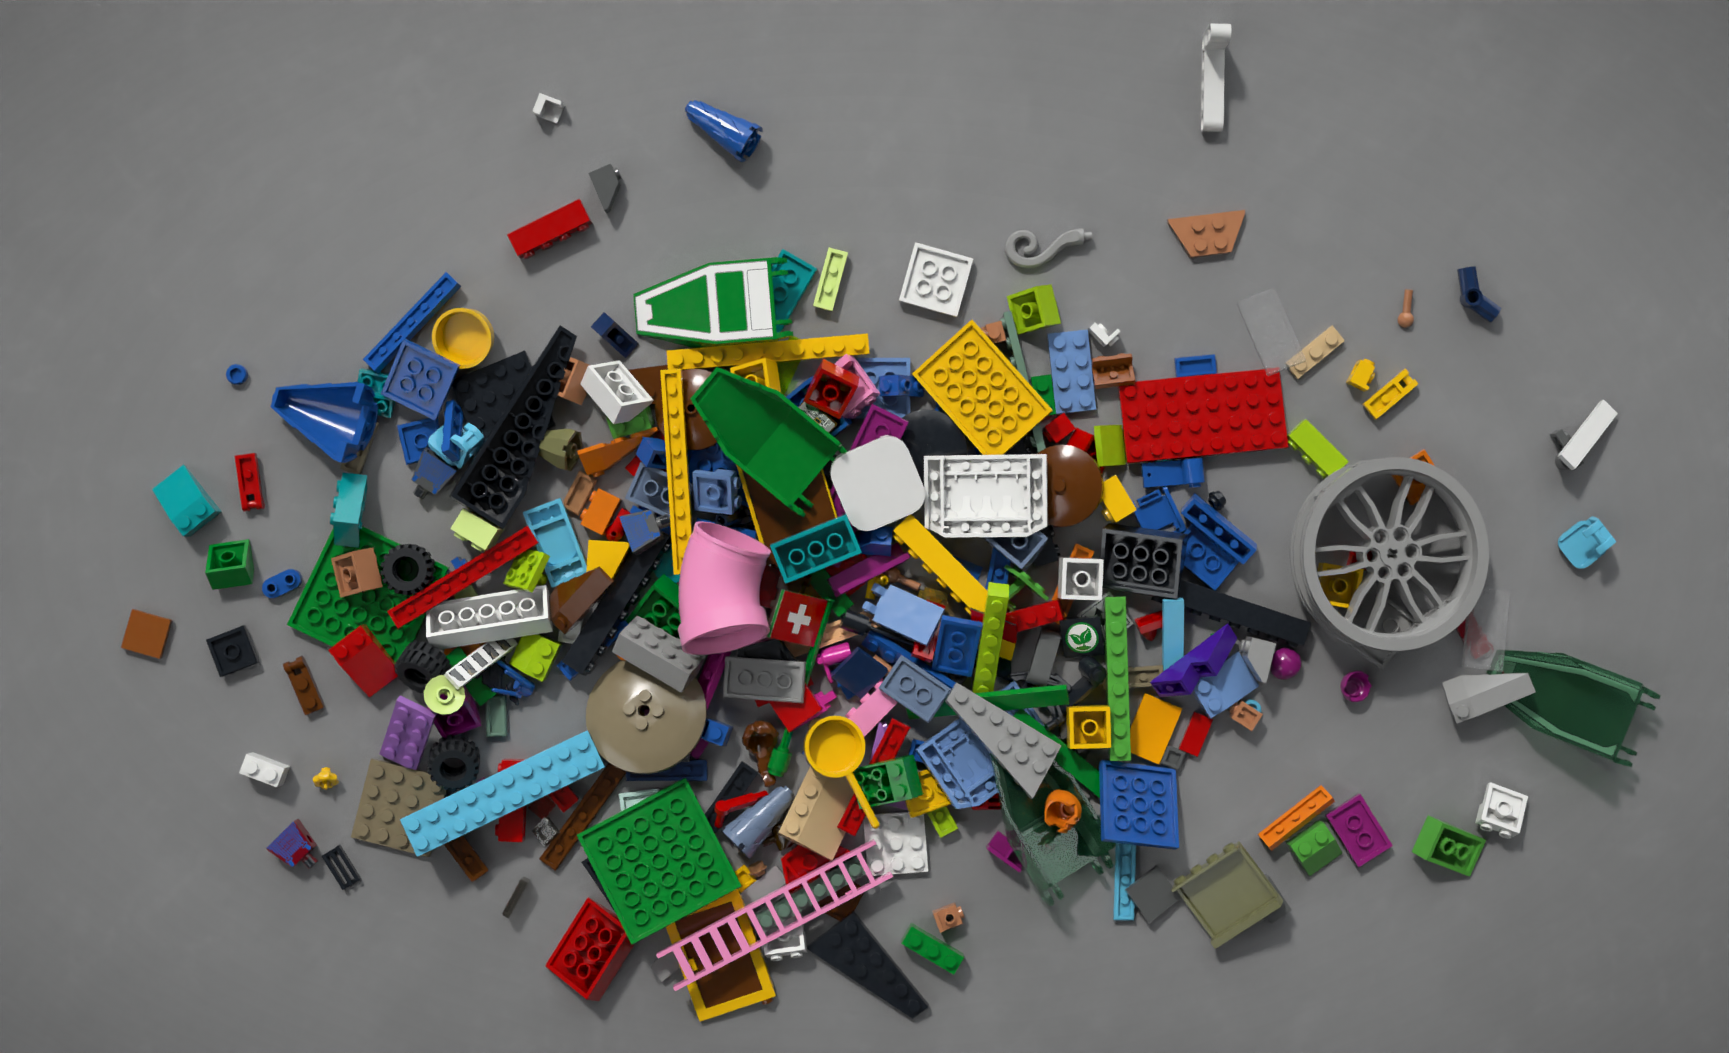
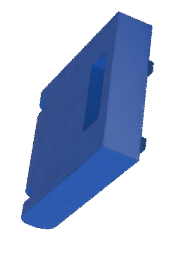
M1166 486L1162 487V491L1165 494L1163 496L1158 489L1136 500L1139 507L1133 513L1141 528L1158 530L1172 523L1175 529L1172 532L1180 533L1187 530Z

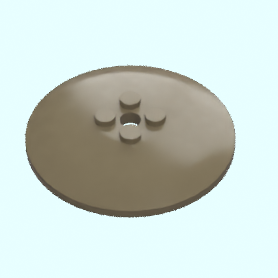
M623 660L611 666L597 680L590 693L586 707L587 730L598 753L613 766L636 774L661 772L684 760L700 741L707 718L705 695L696 677L681 693L632 663ZM642 707H649L650 712L647 716L639 715Z

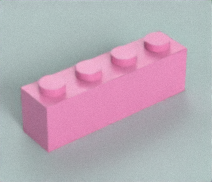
M883 679L873 686L876 690L871 695L867 692L859 700L862 704L857 709L852 707L845 715L860 728L864 737L898 703L879 689L884 681Z

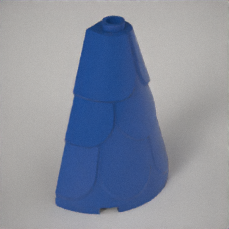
M359 382L276 387L275 393L272 396L271 408L293 428H297L333 460L341 463L357 458L356 453L359 450L364 451L373 435L378 415V404L373 399L375 397L374 391L370 386Z

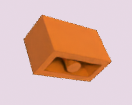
M598 488L597 491L594 490L589 498L591 504L588 509L585 508L580 519L582 520L581 525L601 535H605L606 529L609 527L622 499Z

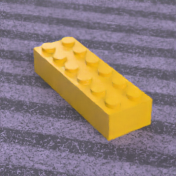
M912 514L908 515L893 530L895 533L893 538L900 545L905 543L910 548L907 552L915 560L919 557L924 562L921 566L929 574L934 572L938 576L936 581L944 589L948 586L952 591L950 595L958 603L962 601L966 605L964 609L970 615V608L984 612L987 590Z

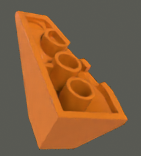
M653 427L633 433L628 438L620 437L610 441V444L600 443L578 450L577 453L586 474L589 476L593 475V478L605 475L604 471L609 470L636 450L643 437L652 438L657 434L659 428Z

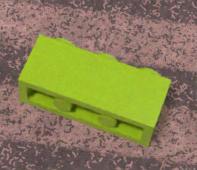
M1307 419L1301 420L1287 434L1288 445L1295 451L1298 449L1303 454L1301 456L1302 459L1309 465L1312 463L1317 468L1315 470L1316 473L1323 479L1343 468L1349 462Z

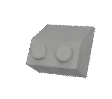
M1245 636V640H1241L1239 651L1242 652L1241 656L1257 681L1267 683L1276 643Z

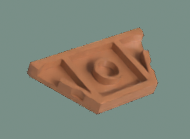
M1245 210L1168 219L1167 224L1171 226L1190 258L1226 254L1232 252Z

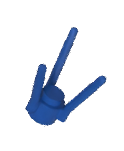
M501 660L496 661L498 665L505 669V674L516 680L513 685L516 691L492 688V692L515 696L519 699L522 695L529 697L535 688V683L521 676Z

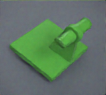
M1007 564L1004 568L1017 578L1009 587L1007 605L1009 611H1013V608H1016V604L1011 602L1010 599L1024 586L1047 601L1049 599L1044 594L1045 589L1038 583H1035L1028 574L1016 566L1011 568Z

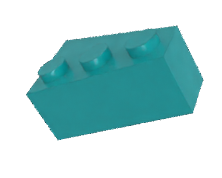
M342 473L341 480L337 481L336 492H339V494L334 497L333 508H335V513H331L330 525H333L334 545L359 548V530L362 529L363 523L361 520L365 510L368 489L367 475Z

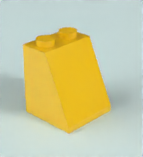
M588 540L586 572L600 566L614 580L631 552L629 542Z

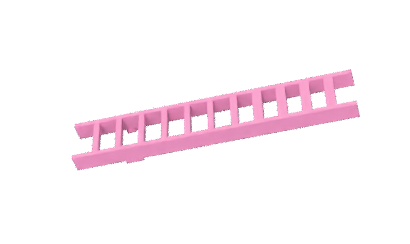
M872 839L850 852L833 859L808 874L657 952L656 956L660 958L673 951L686 976V979L675 984L673 989L677 991L892 878L893 875L890 871L874 879L861 854L862 851L876 845L875 840ZM857 855L870 881L856 889L843 861ZM836 865H839L851 888L850 891L840 898L836 895L825 873L826 870ZM819 874L834 900L821 908L807 883V880ZM801 883L816 910L804 917L801 916L788 891ZM784 893L797 918V921L785 927L770 901ZM763 903H766L779 928L778 931L768 936L764 933L753 911L754 908ZM746 912L760 937L759 941L751 945L748 944L735 919ZM727 922L741 947L740 951L732 955L717 927ZM710 932L723 957L721 961L712 964L699 939L700 936ZM692 942L705 968L694 974L681 949V946Z

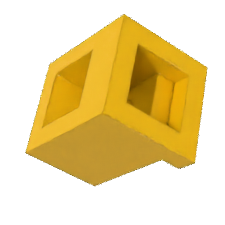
M1368 359L1356 361L1346 383L1363 392L1367 391L1369 386L1366 384H1370L1375 376L1373 372L1375 363Z

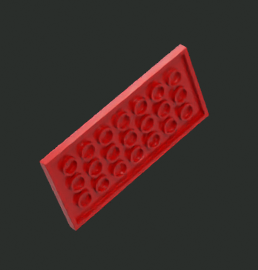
M1279 368L1135 381L1134 385L1118 386L1127 464L1288 448Z

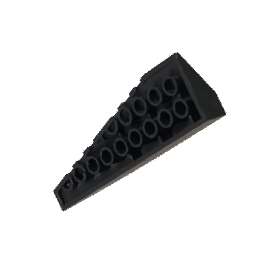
M559 325L449 495L454 501L504 529L526 494L527 486L540 451V441L544 439L562 383L560 380L564 378L566 372L564 368L566 369L577 338L575 334Z

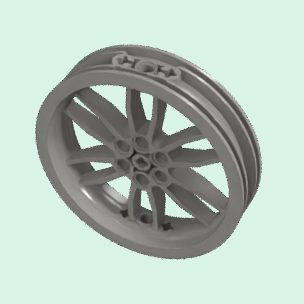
M1390 457L1369 459L1349 464L1333 472L1321 481L1306 498L1292 529L1289 553L1290 568L1295 588L1302 603L1311 616L1328 632L1343 641L1361 647L1389 651L1412 650L1427 646L1447 636L1466 619L1476 605L1485 585L1488 572V535L1481 513L1470 494L1456 479L1442 469L1412 458ZM1373 476H1403V481L1392 503L1387 527H1385L1375 504L1361 485ZM1412 480H1416L1424 484L1425 489L1414 512L1405 524L1401 525L1403 505ZM1434 491L1449 509L1458 531L1432 534L1413 540L1411 534L1423 517ZM1353 492L1356 493L1366 510L1372 526L1369 529L1355 518L1344 503V498ZM1336 505L1345 521L1364 539L1363 546L1331 545L1315 547L1317 533L1325 512ZM1396 530L1400 534L1398 540L1394 538V533ZM1377 532L1380 534V541L1378 543L1375 541V534ZM1459 537L1460 556L1438 558L1422 555L1421 546L1444 538ZM1407 547H1410L1411 554L1409 557L1406 555ZM1334 550L1356 552L1357 562L1338 569L1316 570V552ZM1369 551H1371L1372 553V559L1370 561H1368L1367 559V553ZM1417 561L1435 563L1460 561L1457 581L1449 598L1443 602L1441 601L1433 587L1414 569ZM1400 565L1403 567L1402 575H1399L1398 573V567ZM1366 568L1367 574L1353 594L1345 617H1343L1328 601L1320 585L1319 577L1345 574ZM1380 568H1383L1384 575L1382 577H1379L1378 571ZM1409 579L1423 590L1434 605V609L1428 611L1425 615H1422L1412 598L1406 582ZM1393 580L1402 602L1417 622L1403 632H1374L1385 608L1390 584ZM1374 583H1378L1374 606L1365 629L1353 624L1352 621L1364 596Z

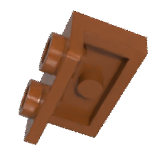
M1120 353L1114 356H1098L1093 358L1091 365L1095 389L1134 385L1135 375L1132 365V354Z

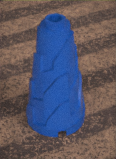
M690 101L685 108L686 115L690 121L703 129L708 136L717 141L740 162L746 161L743 156L750 157L760 142L762 136L758 134V131L763 132V128L756 123L738 118L702 101Z

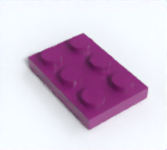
M1361 794L1355 795L1325 814L1357 867L1362 866L1393 846Z

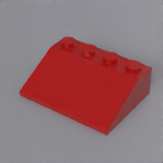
M588 897L545 966L585 999L599 1002L634 945L631 944L617 915Z

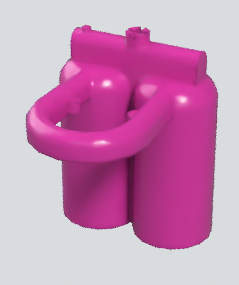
M848 642L824 648L816 657L818 664L823 663L829 683H833L829 665L843 662L851 654Z

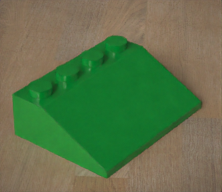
M663 574L651 586L627 618V623L629 624L636 616H639L656 627L663 629L673 637L680 639L678 627L681 624L678 599L679 586Z

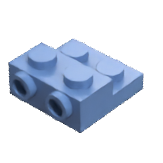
M717 469L715 472L695 470L693 472L694 510L734 514L740 508L742 502L741 496H738L737 492L741 485V479L737 477V471Z

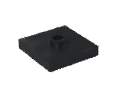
M246 625L206 639L220 677L260 663Z

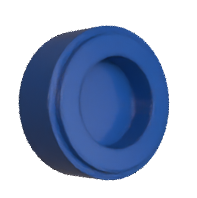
M234 364L227 369L226 377L230 383L241 385L246 382L248 371L244 366Z

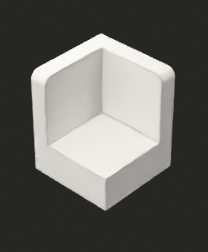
M539 93L532 112L535 116L557 124L565 105L560 100Z

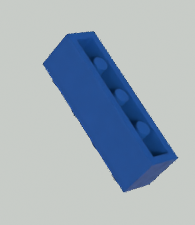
M1194 493L1182 507L1181 514L1243 565L1257 550V544L1197 494Z

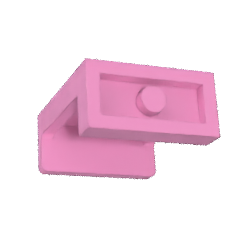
M845 354L835 365L859 376V384L842 416L843 418L854 419L861 414V410L865 406H870L876 401V397L880 395V392L856 358Z

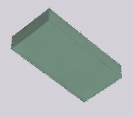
M493 696L485 702L486 737L507 736L506 696Z

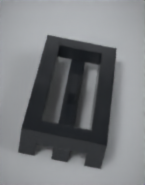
M341 845L321 856L342 890L362 879ZM336 851L341 856L342 860L346 864L354 879L351 880V878L349 877L345 868L336 856ZM329 856L332 857L333 861H334L335 864L337 865L338 869H339L340 872L342 873V875H343V877L345 878V880L347 881V883L344 882V880L342 879L341 875H340L339 872L337 871L336 867H335L334 864L332 863V861H331V859L329 858Z

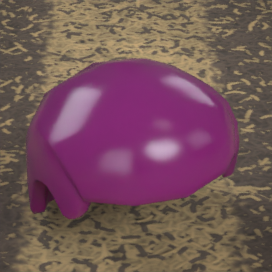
M1290 648L1277 650L1273 654L1270 667L1272 675L1281 680H1287L1296 676L1302 665L1300 655Z
M1362 671L1349 672L1342 678L1340 689L1346 700L1360 702L1368 697L1372 687L1368 680V674Z

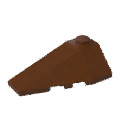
M599 566L567 582L560 583L549 596L551 621L564 635L582 621L613 583V580Z

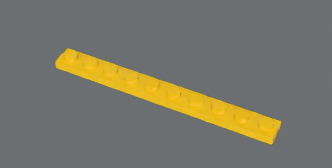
M867 333L667 350L668 370H688L739 366L763 358L775 362L843 357L845 354L852 356L870 354L869 339Z
M682 369L660 370L674 575L680 574L684 553L690 535L693 533Z

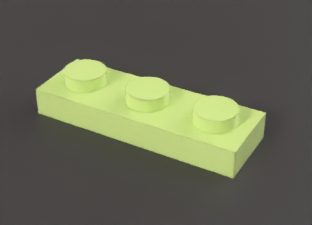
M828 248L813 307L833 312L848 252Z

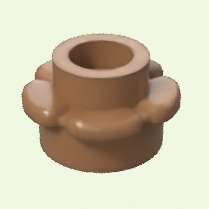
M762 860L752 863L748 866L749 875H754L756 878L765 874L767 865H764Z

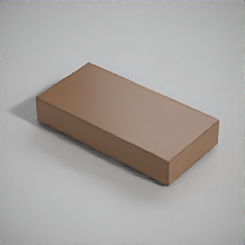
M579 471L563 501L565 508L579 516L598 480Z

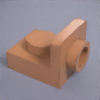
M1241 700L1238 703H1234L1229 709V717L1250 731L1254 729L1263 715Z

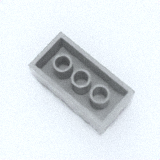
M636 616L620 632L612 650L616 655L681 693L698 675L706 658V655H692L683 652L680 639L673 637L663 629L656 627L639 616Z

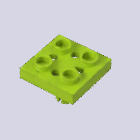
M530 549L515 557L503 584L533 593L537 584L543 586L548 580L547 575L542 572L550 556L546 553Z

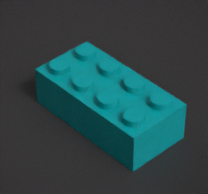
M846 514L770 544L785 584L862 553Z

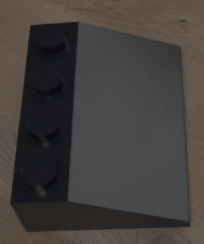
M1108 523L1102 530L1100 559H1103L1102 588L1177 599L1186 557L1188 534Z

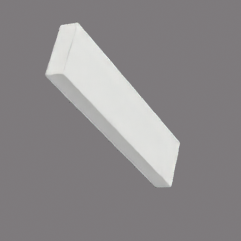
M1605 400L1600 401L1557 457L1571 470L1576 469L1618 413Z

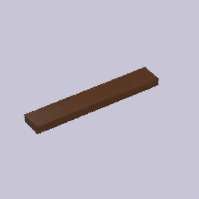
M610 763L607 764L539 860L553 870H557L578 841L577 834L586 830L623 779L626 771Z

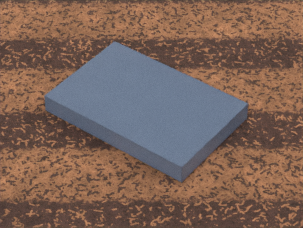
M903 655L899 657L879 687L881 691L927 723H930L952 690Z

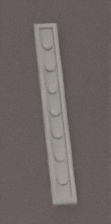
M775 865L740 893L745 906L786 884L784 873ZM672 951L654 961L650 968L663 982L678 970L680 966Z

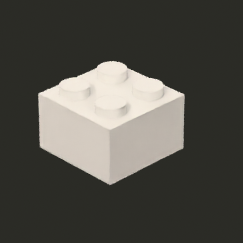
M1059 557L1058 598L1102 600L1103 559Z

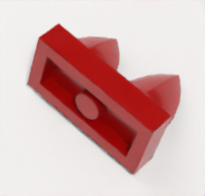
M1162 610L1134 619L1140 634L1149 641L1154 640L1158 628L1162 630Z

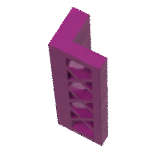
M897 542L892 545L891 556L872 555L828 578L827 581L837 598L900 565L911 557L908 552L904 554Z

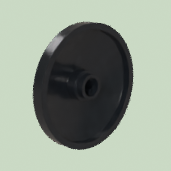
M921 409L902 417L909 421V424L901 441L904 442L909 450L923 486L924 456L967 455V443L964 433L947 414L932 409Z

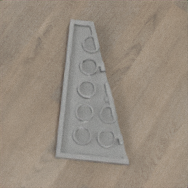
M955 683L945 702L969 726L972 733L982 741L983 745L999 764L1014 778L1013 780L1023 788L1027 796L1033 799L1062 745L960 684Z

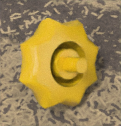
M328 767L322 768L321 772L313 777L315 787H320L324 790L332 788L339 783L337 775L332 773Z

